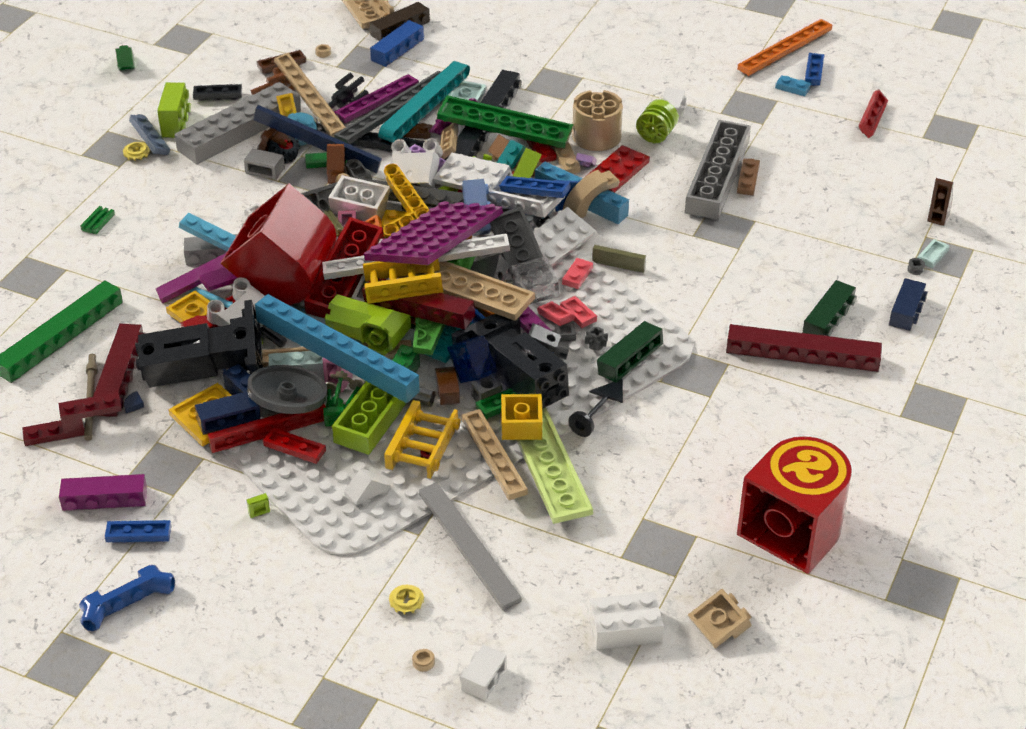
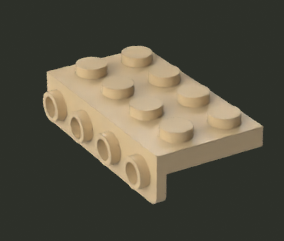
M342 0L362 29L370 28V22L394 12V8L390 6L388 0Z

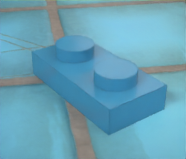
M781 75L776 82L775 89L806 96L811 89V83Z

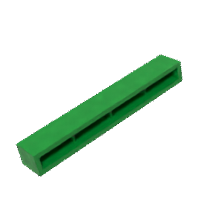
M104 280L0 354V377L10 383L14 382L123 303L120 288Z

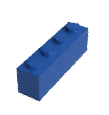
M410 20L370 47L371 61L386 67L424 40V26Z

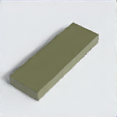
M594 245L592 261L595 263L641 273L645 272L646 255Z

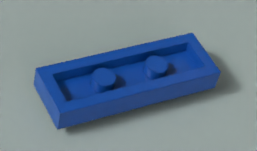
M809 53L805 81L811 83L812 86L820 85L825 54Z
M171 520L107 521L104 536L105 542H166L170 540Z

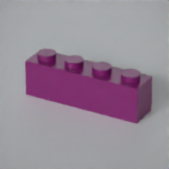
M145 474L61 479L59 500L62 511L146 506L147 484Z

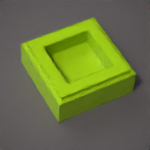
M266 493L246 499L250 518L270 512L269 499Z

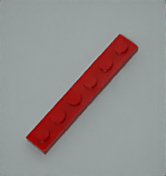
M323 404L316 410L306 413H280L209 433L210 450L212 453L264 439L273 427L289 432L324 422L323 408H326V406Z

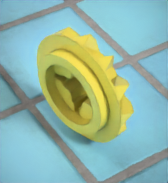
M133 142L124 147L123 154L128 160H142V158H146L150 154V148L146 143Z
M413 585L398 586L389 595L390 607H393L395 612H403L404 615L406 612L414 613L416 609H421V605L424 603L423 592ZM408 595L409 601L408 603H404V600Z

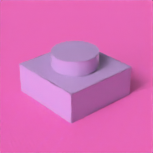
M577 153L576 160L580 162L581 166L590 167V165H596L597 159L594 156Z

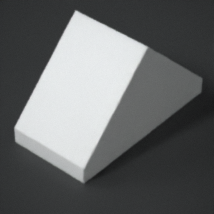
M360 468L345 489L344 494L357 506L390 489V485L379 473Z

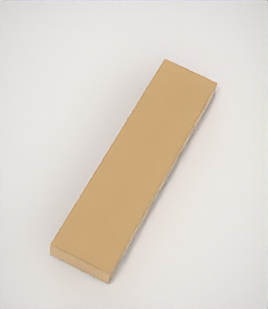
M452 123L442 130L440 142L443 150L442 159L456 152L459 128L456 123Z

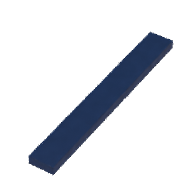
M257 105L253 118L254 121L326 152L327 144H344L346 161L357 159L367 170L376 174L379 171L382 158Z

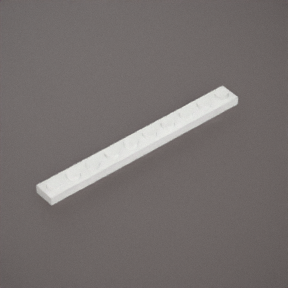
M507 234L464 240L439 257L438 260L442 262L510 251ZM364 256L322 262L324 279L364 274L363 263L377 261H365Z

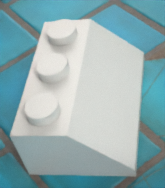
M342 175L328 197L330 210L337 215L338 211L356 210L357 219L366 221L376 214L382 219L387 206L390 186Z

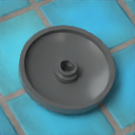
M272 365L260 368L249 376L247 393L256 404L263 408L279 413L299 414L316 410L324 404L327 397V385L319 375L310 370L291 365Z

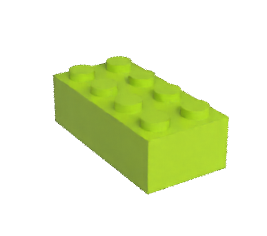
M366 381L332 425L334 443L370 455L406 403Z

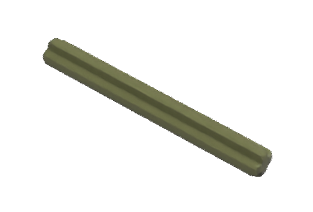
M324 210V213L335 227L337 237H339L344 227L332 210Z

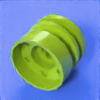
M653 100L637 119L636 129L639 135L647 142L661 143L676 126L679 118L678 112L666 100Z

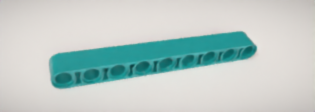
M458 61L450 63L380 127L378 132L379 138L392 143L401 139L435 108L446 95H449L468 77L470 66Z

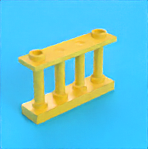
M438 259L429 265L380 261L363 263L365 281L371 280V283L364 284L368 304L396 300L398 298L443 293L441 272L435 273V271L440 270ZM427 272L426 275L416 276V274ZM408 275L406 278L397 279L398 276ZM378 277L383 279L389 278L390 280L378 282Z
M413 400L384 453L385 468L393 470L396 463L400 461L427 467V478L431 479L434 472H437L439 469L440 460L455 430H458L461 420L458 418V410L454 409L450 418L423 413L420 402ZM422 420L444 425L445 428L441 432L416 425ZM418 434L439 440L436 445H431L409 439L411 435ZM408 447L430 452L431 455L429 459L403 454L402 452Z

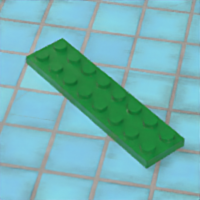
M446 95L437 113V119L445 122H452L564 149L573 130V124L448 95Z

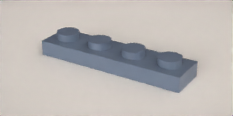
M142 114L130 115V123L153 154L169 155L170 148L147 117Z

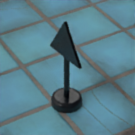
M620 379L617 383L612 382L589 390V393L603 398L588 414L582 411H576L571 414L568 423L575 434L587 437L594 431V421L591 417L608 399L623 403V379Z

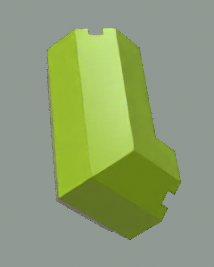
M338 294L329 303L330 315L326 314L325 316L327 326L347 337L360 340L363 344L366 342L369 345L368 348L383 356L392 351L411 328V319L408 314Z

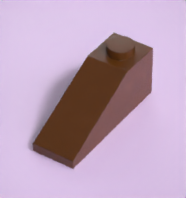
M939 178L935 179L927 222L945 225L951 211L954 182Z

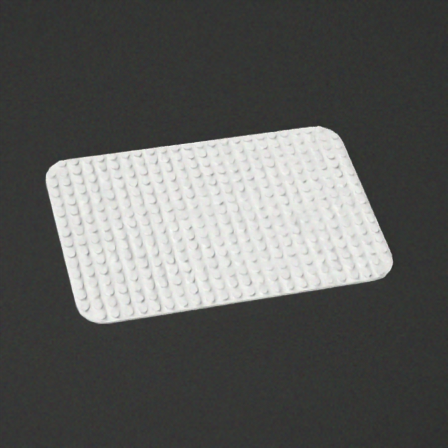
M527 214L526 217L533 231L537 226L533 221V216ZM491 229L490 234L472 236V239L494 236V233ZM575 249L550 269L545 267L511 278L509 281L505 279L506 283L535 292V299L529 305V308L553 332H555L556 324L538 314L537 311L539 306L551 301L560 306V302L576 296L597 315V322L581 328L574 321L569 322L574 323L576 341L559 342V346L569 349L567 359H561L567 364L569 396L547 406L546 409L560 438L572 432L568 423L572 413L582 411L588 414L603 398L589 393V390L613 382L598 375L597 359L642 322L646 321L663 329V344L622 378L623 401L678 370L690 360L693 345L688 333L578 249ZM489 255L476 256L474 262L487 258ZM576 258L593 262L592 271L579 289L562 285V278ZM593 327H600L604 329V334H608L607 345L601 350H592L589 348V344H585L586 331H590ZM263 334L261 335L263 339L262 350L303 347L286 338L287 343L284 347L280 348ZM351 338L359 343H362L360 340ZM420 354V367L416 372L419 375V387L433 390L436 393L432 407L421 405V410H423V413L450 418L453 410L456 409L458 410V418L461 420L459 429L455 430L440 460L438 471L434 472L431 479L427 478V467L400 461L396 463L393 470L385 468L384 453L412 402L405 405L370 455L335 444L332 426L325 427L324 422L288 432L326 445V452L317 464L265 447L263 445L264 439L222 450V452L263 494H267L268 499L312 545L329 554L338 556L356 555L375 547L432 513L420 497L419 489L437 482L452 502L495 477L462 421V414L477 410L476 401L471 396V382L490 374L498 380L496 370L490 365L483 368L476 361L458 368L454 362V355L447 363H443L427 355ZM454 366L460 391V403L440 405L435 368ZM218 370V376L176 383L174 388L176 402L179 404L217 382L225 389L223 370ZM352 374V375H353L352 380L358 379V380L363 381L364 383L366 382L365 380L361 379L360 377H358V376ZM501 382L503 386V390L501 392L508 390L509 388ZM349 384L339 394V398L343 399L344 405L354 391L349 387ZM608 399L591 418H596L620 404V402ZM260 406L261 419L280 414ZM502 413L486 419L513 465L524 460L516 440H502ZM422 420L416 425L441 432L445 428L444 425ZM414 434L411 435L409 440L436 445L439 439ZM408 447L402 452L403 454L416 457L421 455L420 450ZM360 468L379 473L390 485V489L357 506L344 494L345 489Z

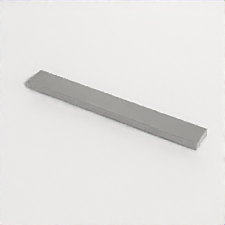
M436 482L419 489L420 497L500 608L505 610L520 603L522 599L520 594L440 485Z

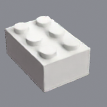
M655 591L590 598L589 617L596 650L662 643L664 625Z

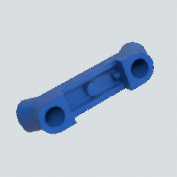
M148 565L137 571L138 578L102 596L98 590L87 595L79 604L83 612L80 620L82 626L88 631H97L105 617L155 592L172 593L175 587L173 574L161 572L156 565Z

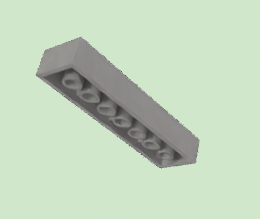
M281 82L275 83L174 134L177 151L195 164H199L269 128L253 120L257 105L280 114L276 96L292 93L296 111L299 113L301 112L300 95Z
M718 119L686 195V214L719 220L749 144L751 125Z

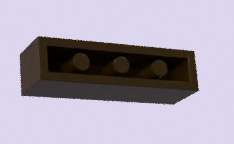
M418 1L370 22L371 36L380 41L409 20L419 25L429 23L430 9Z

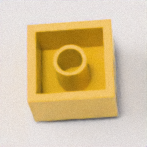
M501 394L502 440H542V394Z

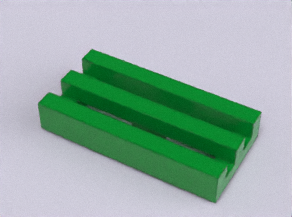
M98 206L80 225L81 230L97 234L115 215L114 210L111 209L109 211L106 207L103 209L102 206Z

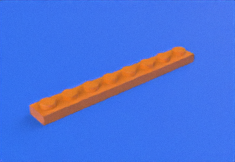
M819 19L738 64L737 69L750 76L832 30L833 25L823 19Z

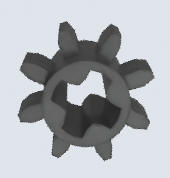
M593 327L590 331H586L585 344H589L590 349L597 351L606 347L608 334H604V329Z

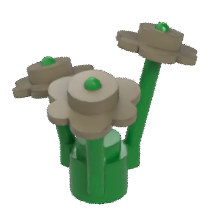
M337 371L336 374L330 375L332 378L338 379L337 385L333 382H326V408L343 407L345 409L364 385V382L358 379L352 380L350 377H347L348 374L344 373V371ZM342 381H348L350 383L349 387L354 390L345 405L343 399L339 398Z

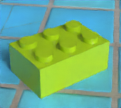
M165 83L157 109L162 138H175L174 134L186 129L188 113L191 112V103H188L189 90L186 89L185 83Z

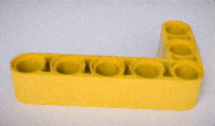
M397 164L385 166L384 174L387 184L408 214L384 226L385 239L390 237L392 233L401 230V227L410 224V221L418 219L421 214L429 211Z

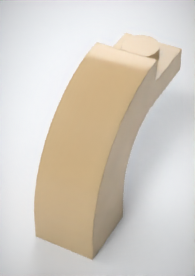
M596 170L588 174L571 190L562 210L568 207L580 218L586 217L589 205L594 198L606 190L617 187L620 180L610 171L600 173Z

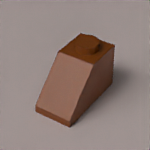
M327 144L328 184L336 183V177L339 174H346L344 144Z

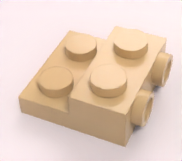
M723 588L688 614L689 619L714 648H717L731 636L734 639L752 626L750 623L752 617L744 607L740 609L737 606L739 602L732 593L727 594Z

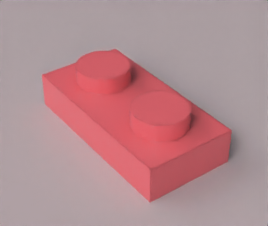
M576 258L562 278V285L579 289L592 271L593 262Z
M576 296L560 302L561 307L575 314V320L573 321L581 328L597 322V315Z

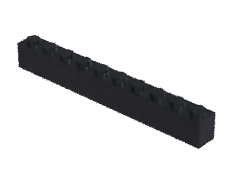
M501 70L480 103L505 109L507 106L509 107L512 98H515L517 90L522 85L520 73ZM465 126L457 138L456 152L454 153L477 157L478 152L482 150L483 144L487 142L488 136L492 132Z

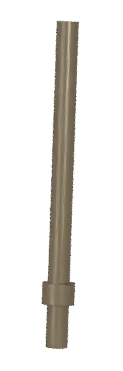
M93 353L89 354L88 364L86 365V398L93 397L95 392V375L98 372V366L96 364V355ZM93 417L85 418L84 439L90 441L93 434Z

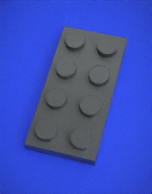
M522 206L503 212V214L490 222L494 235L507 234L510 251L502 252V255L509 263L508 270L512 278L546 267L545 259Z

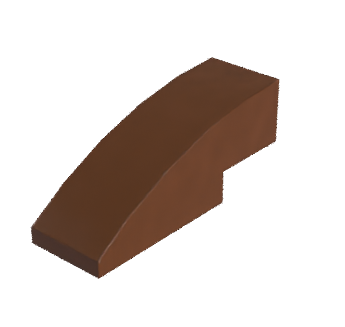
M454 366L435 368L440 405L460 403V391Z

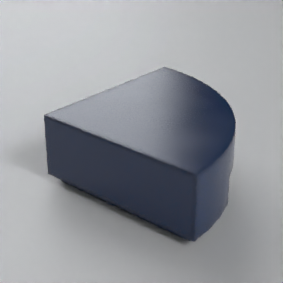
M138 391L128 395L124 401L126 414L144 408V402Z

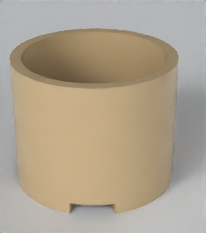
M588 90L578 94L574 98L573 141L579 147L591 151H604L617 146L621 141L622 99L615 93L603 90V93Z

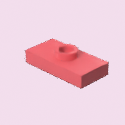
M552 301L537 308L538 314L559 326L575 320L574 313Z

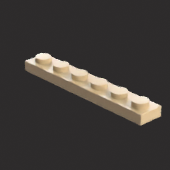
M478 409L462 414V421L507 499L512 500L528 495L526 485L481 410Z

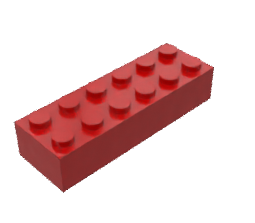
M349 217L326 261L364 256V253L370 250V247L377 245L380 239H384L383 227ZM322 268L312 289L304 300L306 313L325 318L326 314L330 315L331 309H328V306L337 294L352 298L363 274L325 280Z

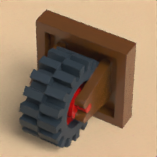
M273 128L265 130L261 134V142L257 150L281 154L285 163H288V161L291 163L293 159H296L300 149L298 139Z

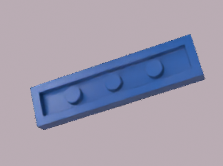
M506 176L499 185L502 192L564 198L571 189L570 182Z

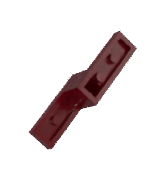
M119 392L58 403L61 420L22 427L25 446L84 436L83 418L122 411Z

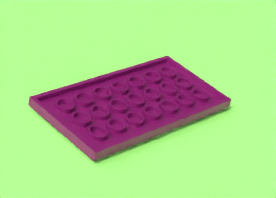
M447 201L440 202L435 208H431L427 213L421 214L418 219L412 220L407 226L401 227V230L392 233L387 239H383L379 244L370 247V250L364 253L365 261L429 265L503 214L502 206H495V204L483 206L479 205V203L465 205L463 202L449 204Z

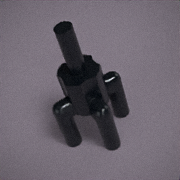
M348 73L335 84L338 91L331 96L332 101L328 104L330 108L333 109L335 106L342 108L348 102L352 103L368 95L369 92L365 89L354 97V93L358 91L357 87L365 79L360 76L348 87L344 85L354 78L352 73Z

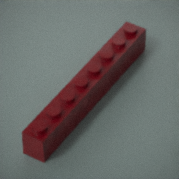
M730 324L726 353L879 372L882 343Z

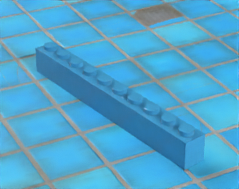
M267 294L255 304L256 320L260 324L405 403H408L420 392L419 375L273 296Z

